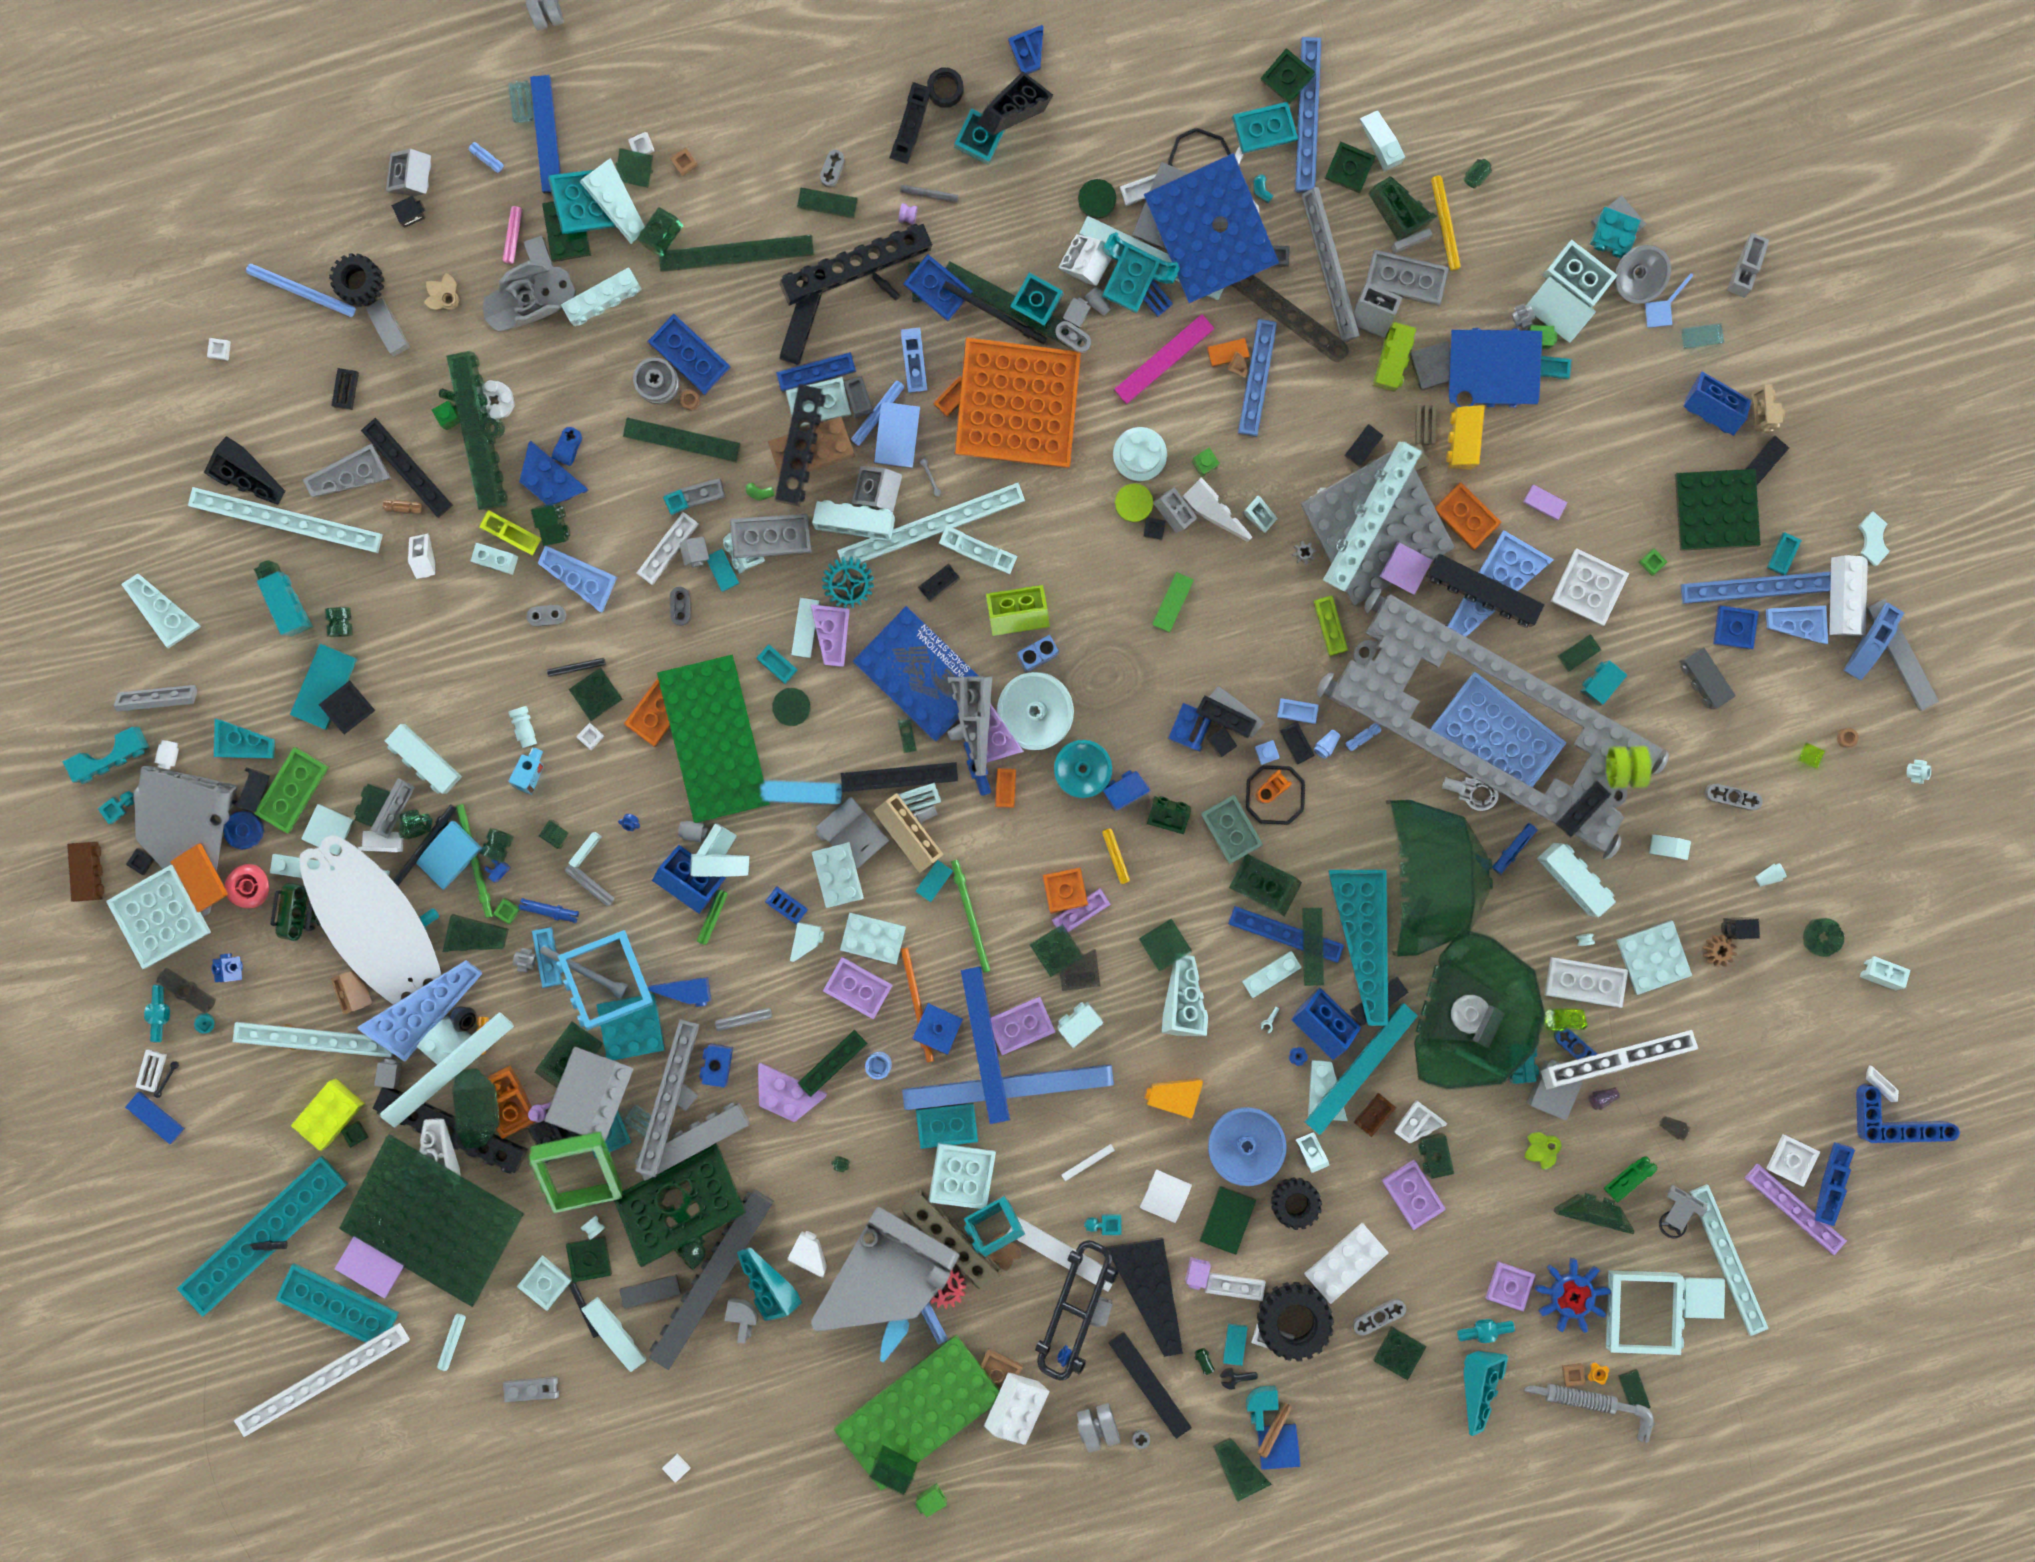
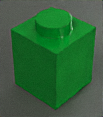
M449 400L431 409L440 427L446 431L463 422L455 405Z

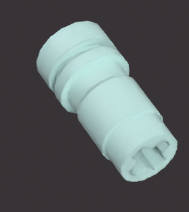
M527 706L508 712L509 717L513 719L511 723L515 725L516 729L514 732L522 748L537 744L535 733L529 720L531 717L527 714L529 712Z

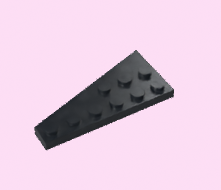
M1163 1237L1106 1247L1111 1252L1112 1261L1119 1270V1274L1163 1356L1183 1354Z

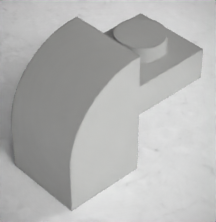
M730 1297L727 1303L725 1321L740 1323L737 1343L745 1344L747 1338H751L752 1326L749 1325L757 1324L758 1314L755 1307L749 1301Z

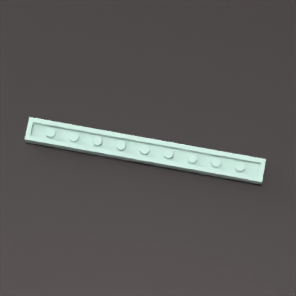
M1015 483L895 528L892 532L891 541L869 538L837 550L841 562L843 556L846 561H849V557L852 556L854 563L857 558L861 560L860 563L943 533L946 525L956 528L1025 502L1019 483Z
M192 487L188 506L375 553L379 552L383 536L380 533Z

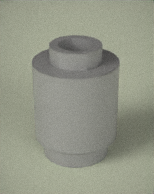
M687 820L685 822L681 821L678 837H682L683 840L701 843L703 839L707 838L708 828H705L704 823H694Z

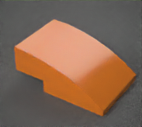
M511 1065L476 1082L474 1089L482 1100L484 1110L502 1139L535 1123V1121H531L528 1117V1112L532 1106Z

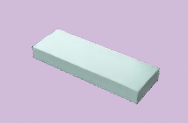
M800 598L791 653L793 656L811 658L816 628L810 605H819V600Z

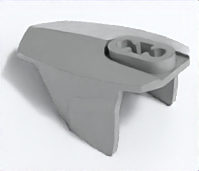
M527 261L506 272L502 279L499 280L498 290L484 298V318L497 331L516 328L558 312L562 309L561 304L574 298L576 291L568 272L561 267L546 268L541 263ZM563 282H567V286L565 288H560ZM545 290H549V294L547 296H544Z

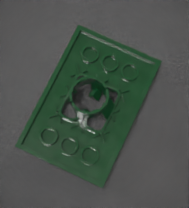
M717 1143L657 1174L656 1177H651L646 1181L643 1180L622 1191V1199L614 1200L640 1267L646 1266L746 1213ZM689 1182L691 1191L687 1192L680 1186ZM673 1189H680L683 1194L682 1202L684 1203L677 1210L674 1204L668 1207L662 1204L665 1194ZM698 1203L699 1213L691 1216L687 1209L690 1205ZM672 1217L677 1224L669 1227L667 1218Z

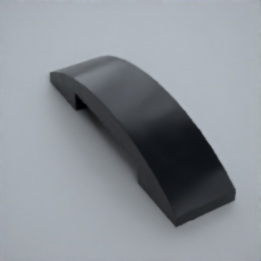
M915 82L912 83L907 106L897 138L893 144L890 159L905 164L909 163L923 123L932 88Z

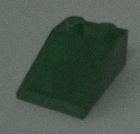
M1247 854L1229 888L1285 917L1302 882L1298 878Z
M571 1021L537 1066L534 1073L558 1088L574 1047L596 1054L604 1043Z

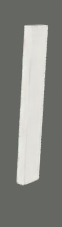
M1017 1216L1026 1234L1017 1240L1065 1268L1070 1269L1071 1262L1068 1261V1256L1072 1250L1075 1252L1076 1250ZM1010 1227L1007 1234L1013 1231L1012 1227ZM1083 1254V1260L1076 1274L1096 1285L1103 1265ZM1105 1281L1103 1289L1108 1292L1112 1284Z

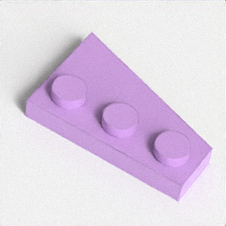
M810 605L824 665L844 667L850 609Z
M991 703L986 763L1024 752Z

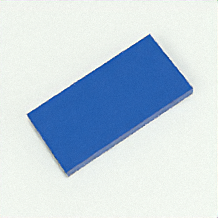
M674 313L647 341L704 395L731 368L725 360Z

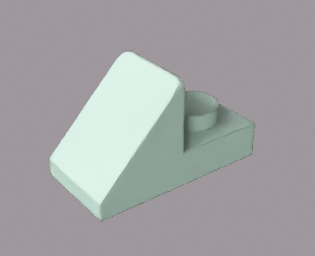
M1314 1132L1296 1139L1311 1173L1330 1166Z

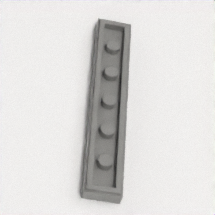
M1882 599L1866 608L1873 623L1884 604L1887 603L1886 599ZM1898 624L1896 627L1898 630L1886 648L1919 711H1922L1939 702Z

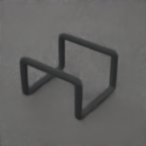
M277 890L274 895L271 926H276L277 923L275 922L278 896L281 894V890ZM310 900L308 905L306 925H303V929H305L306 931L315 930L314 926H310V919L312 913V905Z

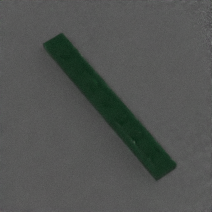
M812 234L658 251L661 272L814 255Z
M949 261L946 269L973 291L972 296L1067 346L1056 337L1055 333L1057 325L1063 322L1062 320L1051 316L1045 326L1010 307L1016 297L1015 295ZM1066 329L1061 332L1065 336L1069 334Z

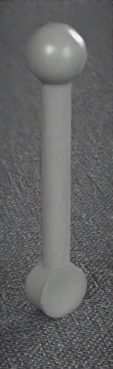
M921 459L920 464L925 468L933 486L934 495L940 496L941 490L935 484L927 466V459Z

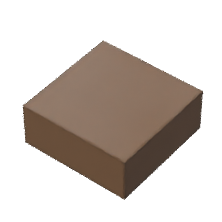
M684 148L670 158L682 176L698 166L687 148Z
M1581 1363L1562 1366L1564 1385L1566 1387L1585 1384L1584 1369Z

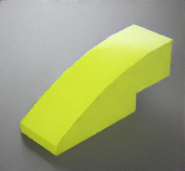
M489 510L486 511L478 526L532 556L541 541L540 537Z

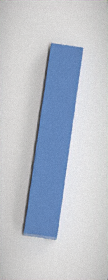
M1258 319L1238 434L1254 437L1258 435L1277 322Z

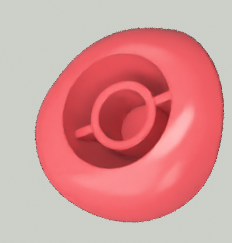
M244 864L235 868L227 876L224 884L229 901L241 908L250 909L262 905L267 899L269 892V882L266 874L260 867L254 864Z

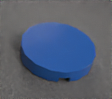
M235 812L229 816L228 822L224 825V838L229 845L237 849L253 848L263 838V823L252 812Z

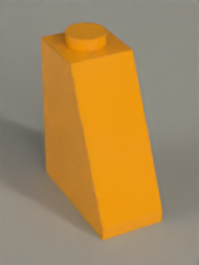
M1194 1078L1154 1083L1151 1085V1088L1146 1089L1144 1099H1147L1146 1103L1149 1106L1192 1119L1203 1080Z

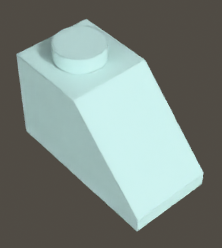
M803 922L797 923L790 961H796L817 947L819 942H823L824 931H821L822 926Z

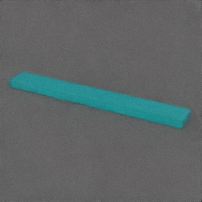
M1401 1003L1388 1019V1026H1382L1304 1122L1318 1135H1321L1418 1015L1407 1005Z

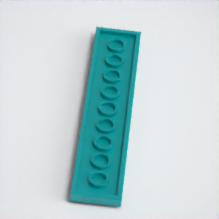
M323 1155L320 1156L176 1289L204 1317L277 1250H253L250 1246L251 1243L287 1241L348 1185L347 1181Z

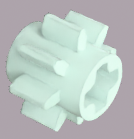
M1914 760V764L1910 763L1908 765L1907 777L1911 778V782L1924 784V780L1930 779L1931 766L1927 765V761Z

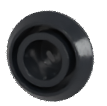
M463 1006L454 1009L450 1016L454 1029L458 1032L471 1029L476 1022L475 1010Z

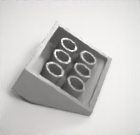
M574 1047L544 1121L580 1135L601 1132L605 1141L633 1068Z

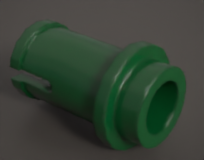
M1201 1348L1195 1352L1194 1358L1198 1360L1203 1374L1208 1375L1214 1372L1215 1368L1208 1356L1209 1351Z

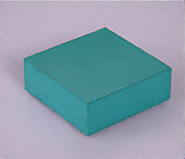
M681 489L663 497L671 515L689 508Z

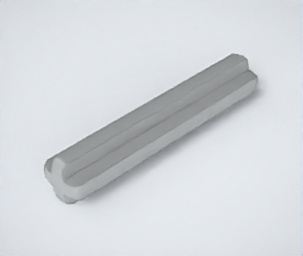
M570 864L566 867L565 872L606 906L612 904L614 897L579 868H574Z
M770 1008L720 1019L715 1021L717 1031L770 1019L772 1018V1011Z

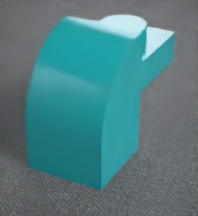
M1275 1385L1257 1387L1249 1393L1246 1399L1245 1407L1247 1412H1250L1251 1425L1254 1424L1256 1431L1264 1430L1263 1411L1279 1410L1278 1390Z

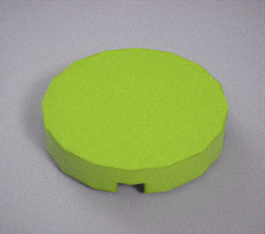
M1136 483L1127 484L1117 493L1115 508L1120 517L1125 521L1140 522L1151 513L1153 497L1150 491L1143 485Z

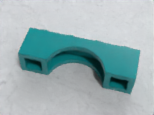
M130 727L115 735L113 750L105 758L97 760L88 753H78L62 762L72 782L85 784L92 781V777L97 774L100 776L110 771L109 768L115 765L119 767L126 764L127 759L131 757L137 758L145 754L144 751L150 747L140 727Z

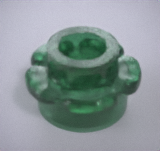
M836 1156L834 1161L831 1162L834 1165L833 1169L843 1173L845 1170H849L850 1161L844 1157Z

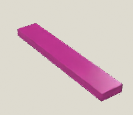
M1201 314L1119 384L1114 391L1127 405L1215 328Z

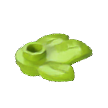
M1541 1132L1529 1134L1527 1138L1532 1145L1526 1150L1525 1158L1533 1162L1540 1161L1543 1170L1552 1167L1557 1160L1556 1154L1560 1152L1562 1147L1560 1139L1553 1135L1546 1136ZM1553 1143L1555 1147L1549 1148L1548 1144Z

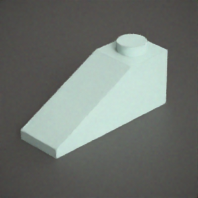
M1375 111L1360 118V122L1383 171L1385 172L1400 165L1405 159V155L1398 140L1380 113Z

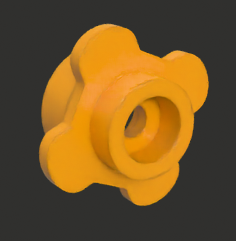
M1596 1362L1592 1363L1590 1366L1591 1371L1587 1375L1588 1380L1591 1382L1596 1381L1601 1385L1605 1384L1610 1371L1607 1366H1600Z

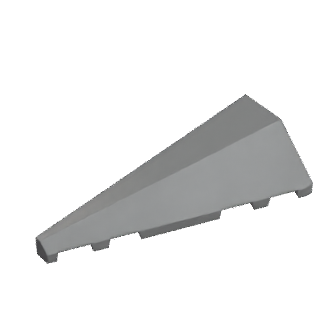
M948 677V683H951L954 692L952 695L953 700L958 705V717L965 741L970 746V758L974 760L977 770L975 775H986L992 677Z

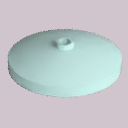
M1030 672L1015 677L1005 686L998 700L997 713L1020 747L1029 750H1042L1054 746L1066 736L1073 722L1074 707L1067 688L1058 679L1046 673Z

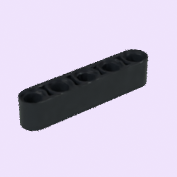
M820 273L815 275L817 280L825 279L824 275ZM803 281L802 287L807 286V283ZM822 293L796 303L780 352V360L796 365L800 364Z

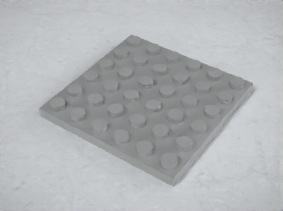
M1394 450L1300 503L1331 564ZM1414 467L1346 589V593L1353 605L1367 599L1376 588L1384 589L1392 584L1381 578L1380 575L1397 542L1432 559V561L1436 555H1443L1455 548Z

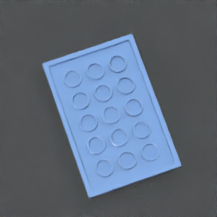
M1476 672L1471 674L1430 727V730L1531 787L1535 785L1567 743Z

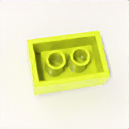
M333 1079L323 1087L292 1123L291 1127L319 1151H322L333 1142L365 1103L339 1080Z

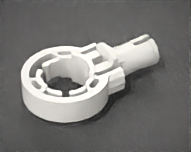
M1445 777V782L1442 785V789L1459 793V799L1466 801L1474 810H1488L1498 800V791L1494 790L1493 792L1491 787L1475 778L1466 777L1464 781L1460 782ZM1478 787L1489 788L1491 793L1489 798L1484 800V805H1482V801H1478L1473 797V792Z

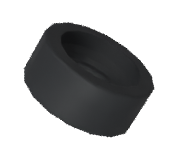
M941 67L929 76L927 87L932 88L929 98L935 105L942 108H950L961 100L964 86L961 75L956 70L949 67ZM950 77L955 81L957 90L952 97L940 98L934 91V85L939 78Z

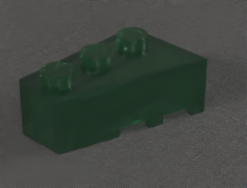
M1390 176L1376 184L1368 194L1397 241L1429 225L1437 215L1433 212L1430 213L1422 206V202L1416 201L1408 194V190Z

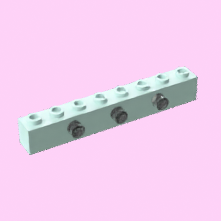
M1398 442L1384 469H1377L1373 477L1377 482L1365 504L1359 503L1354 514L1358 515L1345 540L1340 538L1336 543L1335 548L1339 551L1323 581L1342 591H1346L1422 451L1406 442Z

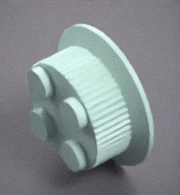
M1136 427L1125 431L1117 439L1113 450V459L1117 469L1123 476L1134 481H1146L1157 476L1164 468L1167 460V448L1158 433L1149 428Z

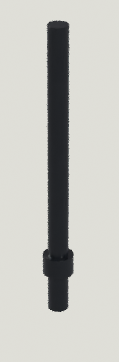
M948 281L944 282L942 288L1022 332V335L1028 339L1031 337L1043 345L1046 342L1047 338L1034 331L1033 327L1023 325Z
M450 804L443 815H439L436 819L434 827L393 880L397 887L440 830L447 826L449 818L456 810L455 806Z

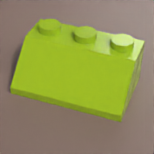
M1043 585L986 594L992 636L1050 627Z

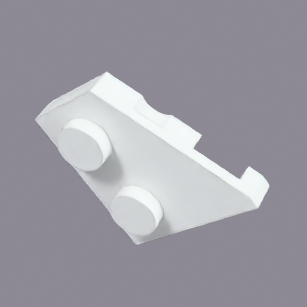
M1416 1100L1393 1131L1408 1143H1412L1420 1137L1446 1126L1447 1123Z

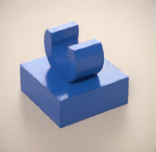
M492 859L491 861L495 864V868L492 870L486 866L485 870L491 873L488 877L490 880L499 882L511 867L506 862L500 863L497 859Z

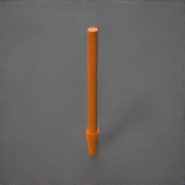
M907 947L901 949L917 1023H919L923 1010ZM920 1043L921 1048L924 1049L926 1062L934 1061L932 1049Z

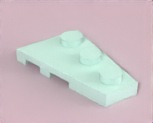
M1311 1060L1308 1116L1337 1082L1331 1061ZM1344 1107L1333 1120L1348 1121Z

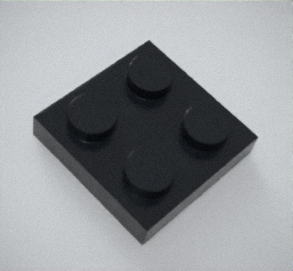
M350 680L318 704L344 735L375 711L373 706Z

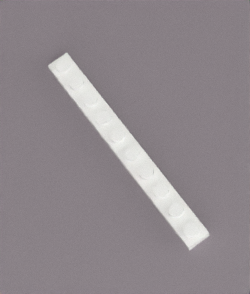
M398 1323L237 1417L234 1422L245 1437L408 1342L410 1338L402 1325Z

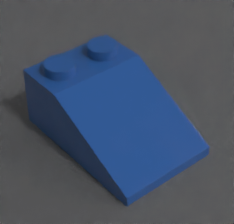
M1129 770L1121 775V780L1115 782V780L1110 781L1106 789L1103 790L1114 811L1150 792L1149 787L1137 771L1132 773Z

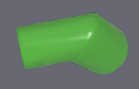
M754 483L746 485L747 495L757 501L775 496L772 486L761 490Z

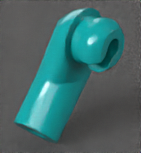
M1259 174L1253 181L1254 193L1269 204L1274 195L1266 190V176Z

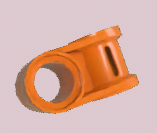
M1278 769L1256 790L1255 797L1260 803H1269L1289 788L1292 782H1288L1281 774V770ZM1263 789L1268 790L1270 793L1267 800L1261 797Z

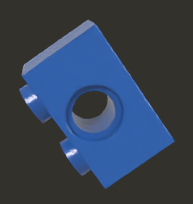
M710 1043L708 1048H704L703 1059H705V1066L701 1067L699 1076L702 1079V1084L723 1088L727 1086L733 1047ZM713 1060L720 1063L719 1070H714L711 1067Z

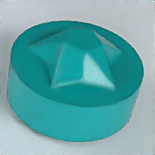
M201 1013L194 1020L195 1030L202 1034L211 1032L215 1025L214 1017L208 1013Z

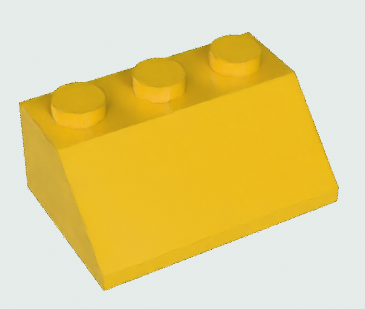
M1485 406L1457 407L1454 412H1451L1450 424H1452V432L1450 431L1448 434V443L1451 444L1450 451H1447L1446 462H1449L1448 468L1472 470L1479 465Z

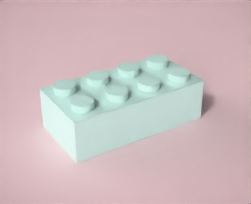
M1553 843L1537 859L1588 916L1599 918L1616 902L1612 898L1614 894L1607 887L1603 888L1600 885L1601 880L1594 873L1590 874L1586 869L1588 867L1582 859H1577L1573 855L1574 850L1568 844Z

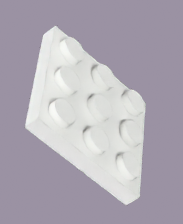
M1575 549L1550 602L1600 626H1605L1629 573L1579 549Z

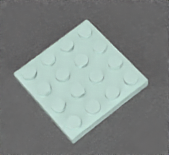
M173 865L162 869L106 901L142 969L154 965L211 933L201 912H197Z

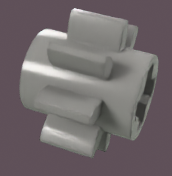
M1524 303L1516 306V312L1511 313L1516 327L1522 325V328L1525 329L1531 326V321L1535 319L1531 306L1525 307Z
M1301 541L1300 547L1297 545L1293 547L1296 553H1293L1292 556H1296L1298 559L1296 561L1297 564L1300 561H1304V565H1307V559L1312 561L1315 559L1312 553L1317 550H1312L1310 547L1312 545L1311 542L1305 545L1304 541ZM1304 549H1306V550H1307V552H1306L1307 555L1304 556V557H1302V556H1301V554H1302L1301 551L1304 550Z
M523 948L520 952H515L513 966H518L517 971L526 973L529 969L534 968L536 955L532 954L531 949Z

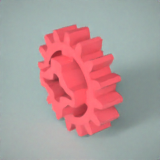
M953 1269L951 1270L950 1277L946 1282L948 1288L946 1291L939 1289L937 1291L938 1297L934 1295L930 1301L931 1304L937 1302V1308L943 1304L944 1308L947 1309L948 1304L955 1307V1301L961 1302L960 1296H965V1292L962 1289L966 1288V1284L961 1283L965 1280V1277H959V1270L953 1272ZM952 1278L957 1281L958 1287L953 1284ZM950 1295L953 1296V1297L950 1298V1299H945L946 1297H948V1296H950Z

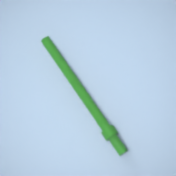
M464 804L457 805L456 809L461 827L472 837ZM476 855L471 860V865L480 895L478 899L479 903H482L485 917L489 918L493 917L490 905L491 897L489 893L487 894L479 860Z
M957 859L951 861L955 874L953 878L959 888L983 973L991 970L965 885V874H962Z

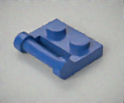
M1183 703L1168 739L1200 752L1202 749L1201 744L1211 720L1204 718L1194 743L1188 741L1200 715L1196 714L1197 708Z

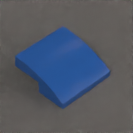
M1284 1424L1268 1457L1263 1458L1260 1456L1262 1470L1301 1467L1296 1424ZM1264 1426V1430L1257 1431L1259 1448L1270 1426Z

